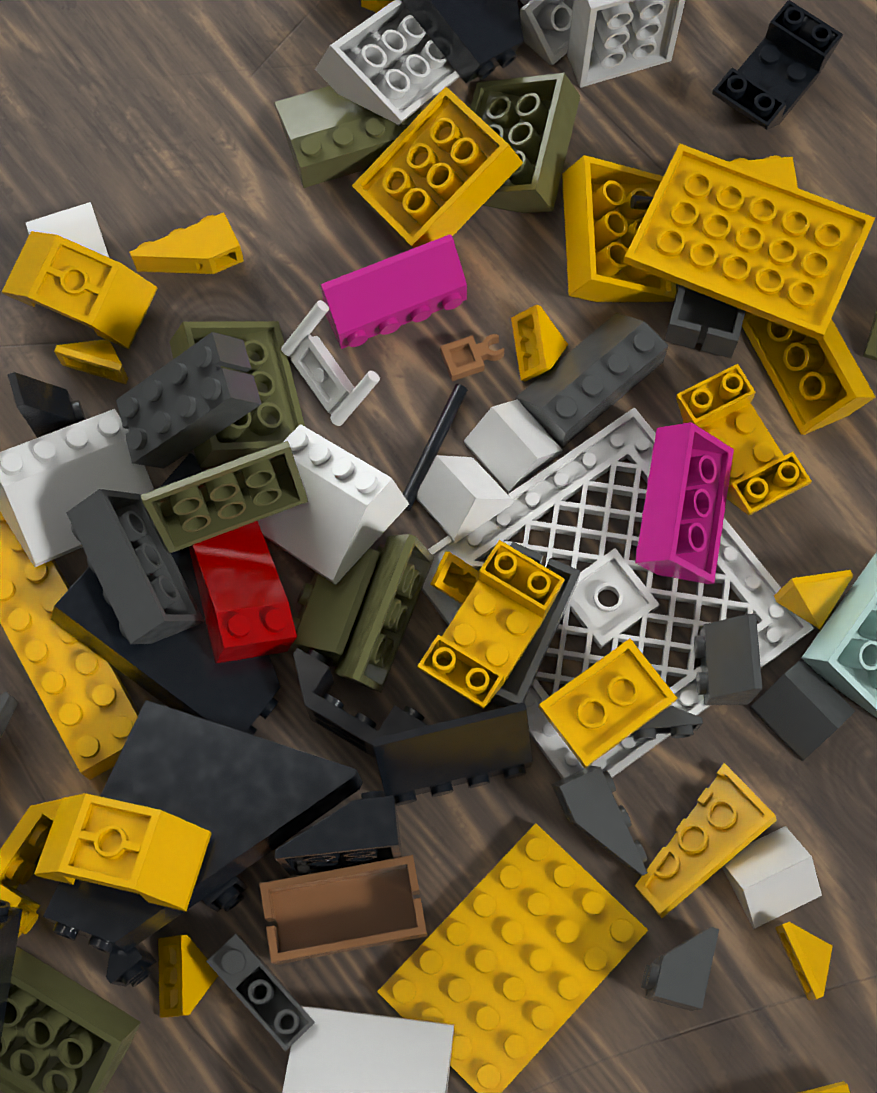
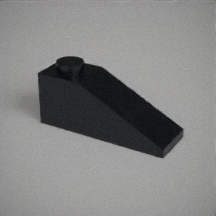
M16 372L8 374L16 406L37 438L85 420L80 401H73L67 389Z

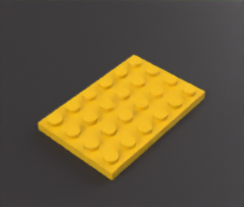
M679 143L625 255L624 263L822 341L875 217Z
M535 823L377 992L402 1018L454 1024L450 1066L477 1093H502L646 934L648 929Z

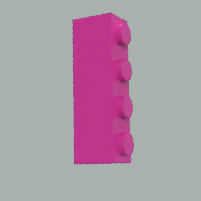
M451 234L321 284L323 301L329 306L326 317L341 349L348 346H360L368 338L378 334H391L401 325L411 321H424L434 312L442 309H454L467 300V283Z
M692 422L656 429L635 563L657 575L714 584L734 449Z

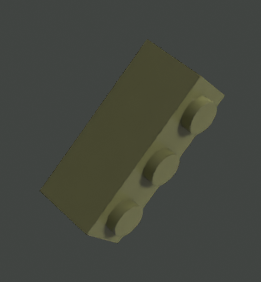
M368 549L336 585L316 571L314 572L311 583L303 585L297 603L302 604L298 617L292 616L297 638L289 650L295 652L298 648L307 653L309 649H312L328 660L327 663L343 654L380 552Z

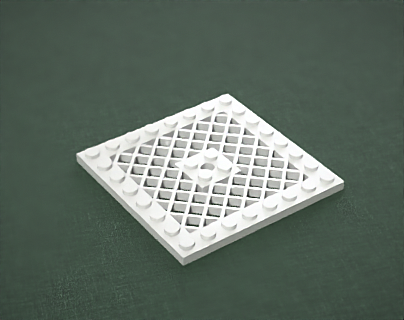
M635 407L509 493L508 495L512 498L514 504L457 543L447 536L428 549L435 558L422 591L448 626L462 605L430 585L445 551L451 552L476 570H480L485 562H480L479 560L491 553L499 540L510 546L512 542L508 540L525 529L523 543L517 544L547 556L545 567H547V563L552 557L572 560L571 567L575 569L577 561L593 563L580 572L577 586L564 612L563 623L559 624L556 632L561 633L559 649L548 648L545 655L557 658L555 674L538 672L525 700L530 736L562 779L585 768L538 708L539 704L546 700L549 695L537 680L553 682L552 694L559 690V684L566 685L575 678L561 675L563 659L583 662L581 673L588 669L589 663L595 664L604 656L590 654L592 639L600 649L612 641L611 651L617 648L618 642L624 643L629 638L637 645L642 654L644 646L663 649L661 665L651 664L653 668L660 674L665 683L666 675L683 677V679L670 687L671 691L678 698L672 706L694 715H699L711 706L704 705L703 695H698L696 677L697 672H702L701 665L694 670V637L698 636V629L701 630L704 624L711 623L700 621L701 605L720 608L719 621L726 619L727 609L746 612L745 615L756 614L757 621L759 622L757 630L761 668L814 629L809 622L776 602L774 595L781 587L725 518L723 520L716 568L718 573L715 575V582L723 584L721 599L703 596L704 583L697 582L696 595L677 592V578H672L670 591L651 588L653 572L636 564L634 560H629L631 545L638 546L639 537L632 536L634 521L642 522V513L636 512L637 498L645 499L647 489L639 488L640 476L647 483L656 436L654 430ZM627 458L630 461V463L622 461ZM610 470L608 483L594 482ZM615 472L635 473L633 487L614 485ZM582 490L580 503L566 501ZM587 490L607 493L605 507L585 504ZM612 494L632 497L630 511L611 508ZM553 510L552 523L537 521ZM559 510L578 512L577 527L557 524ZM584 514L603 516L602 530L582 528ZM609 517L628 520L627 534L607 532ZM530 529L550 532L548 547L528 544ZM555 533L575 536L573 551L553 548ZM580 538L600 540L598 555L579 552ZM606 541L625 544L624 556L622 557L616 548L604 555ZM633 570L647 572L645 585ZM730 587L742 602L728 600ZM603 590H611L617 595L618 603L612 607L603 606L598 600V594ZM655 598L669 600L667 615L652 613L660 605ZM676 601L695 604L693 620L674 617ZM570 610L584 628L568 625ZM641 621L639 636L622 634ZM647 621L666 624L664 640L645 637ZM672 627L692 628L690 644L671 642ZM567 634L586 637L584 653L564 650ZM670 650L689 653L687 669L668 667ZM671 733L656 734V739L645 742H635L633 736L627 737L591 765L601 767L602 771L607 770L613 778L669 737Z

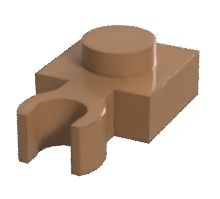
M472 335L440 346V353L451 381L453 382L484 371V360L497 361L504 357V348L498 351H492L489 348L490 345L499 343V335H489L483 342L476 344Z

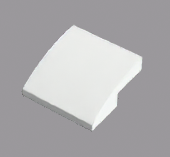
M91 202L26 222L29 234L31 231L56 234L109 257Z

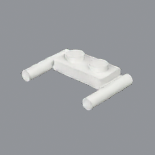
M319 300L285 342L281 350L291 358V361L327 412L331 414L330 419L332 423L336 426H341L380 381V377L374 371H368L358 385L354 387L320 338L310 335L329 310V306L324 301Z

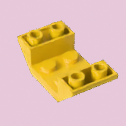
M31 231L2 293L29 306L35 307L38 304L93 328L97 336L129 349L158 288L118 261L59 235Z
M736 364L676 394V400L684 423H694L734 449L727 500L749 516L811 484L812 480L794 452L784 456L751 404L756 393L740 366Z
M499 540L479 570V580L442 636L437 635L417 668L484 709L503 686L541 626L565 579Z
M61 799L31 805L0 849V900L9 902L10 907L23 909L18 938L22 933L27 934L38 919L36 911L40 904L16 888L19 884H25L33 875L36 869L34 862L44 848Z
M87 793L64 797L59 804L34 874L38 877L74 885L75 879L125 890L140 894L148 903L187 911L212 833L159 809Z

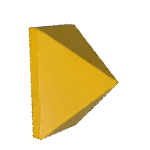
M534 305L511 317L520 379L524 382L550 370L568 346V343L539 305Z
M102 339L56 345L54 352L61 365L123 384L127 383L128 376L109 340Z
M445 551L430 585L462 605L479 580V571L451 552Z
M851 570L792 578L774 595V598L783 607L818 629H821L853 578Z
M791 922L775 927L807 999L816 1000L823 997L833 946Z
M188 935L159 938V1017L168 1018L190 1015L219 975L206 962L208 959Z

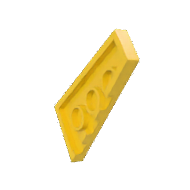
M725 763L718 770L717 777L710 787L705 788L697 799L698 803L686 819L684 818L675 830L676 833L668 845L660 850L647 868L648 873L642 875L635 885L639 894L661 918L777 821L776 815Z

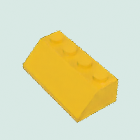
M747 311L745 312L742 327L801 435L808 434L845 418L876 398L832 318L822 341Z

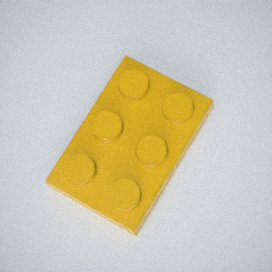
M629 638L541 702L538 708L582 766L587 768L676 702L678 698Z

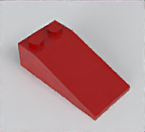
M258 521L189 546L215 663L287 652L297 638L288 599Z

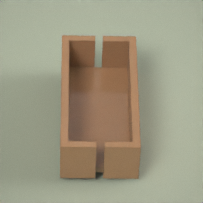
M413 855L259 883L264 918L268 922H277V927L274 925L266 927L271 963L275 965L427 937L421 898L413 899V895L420 894Z

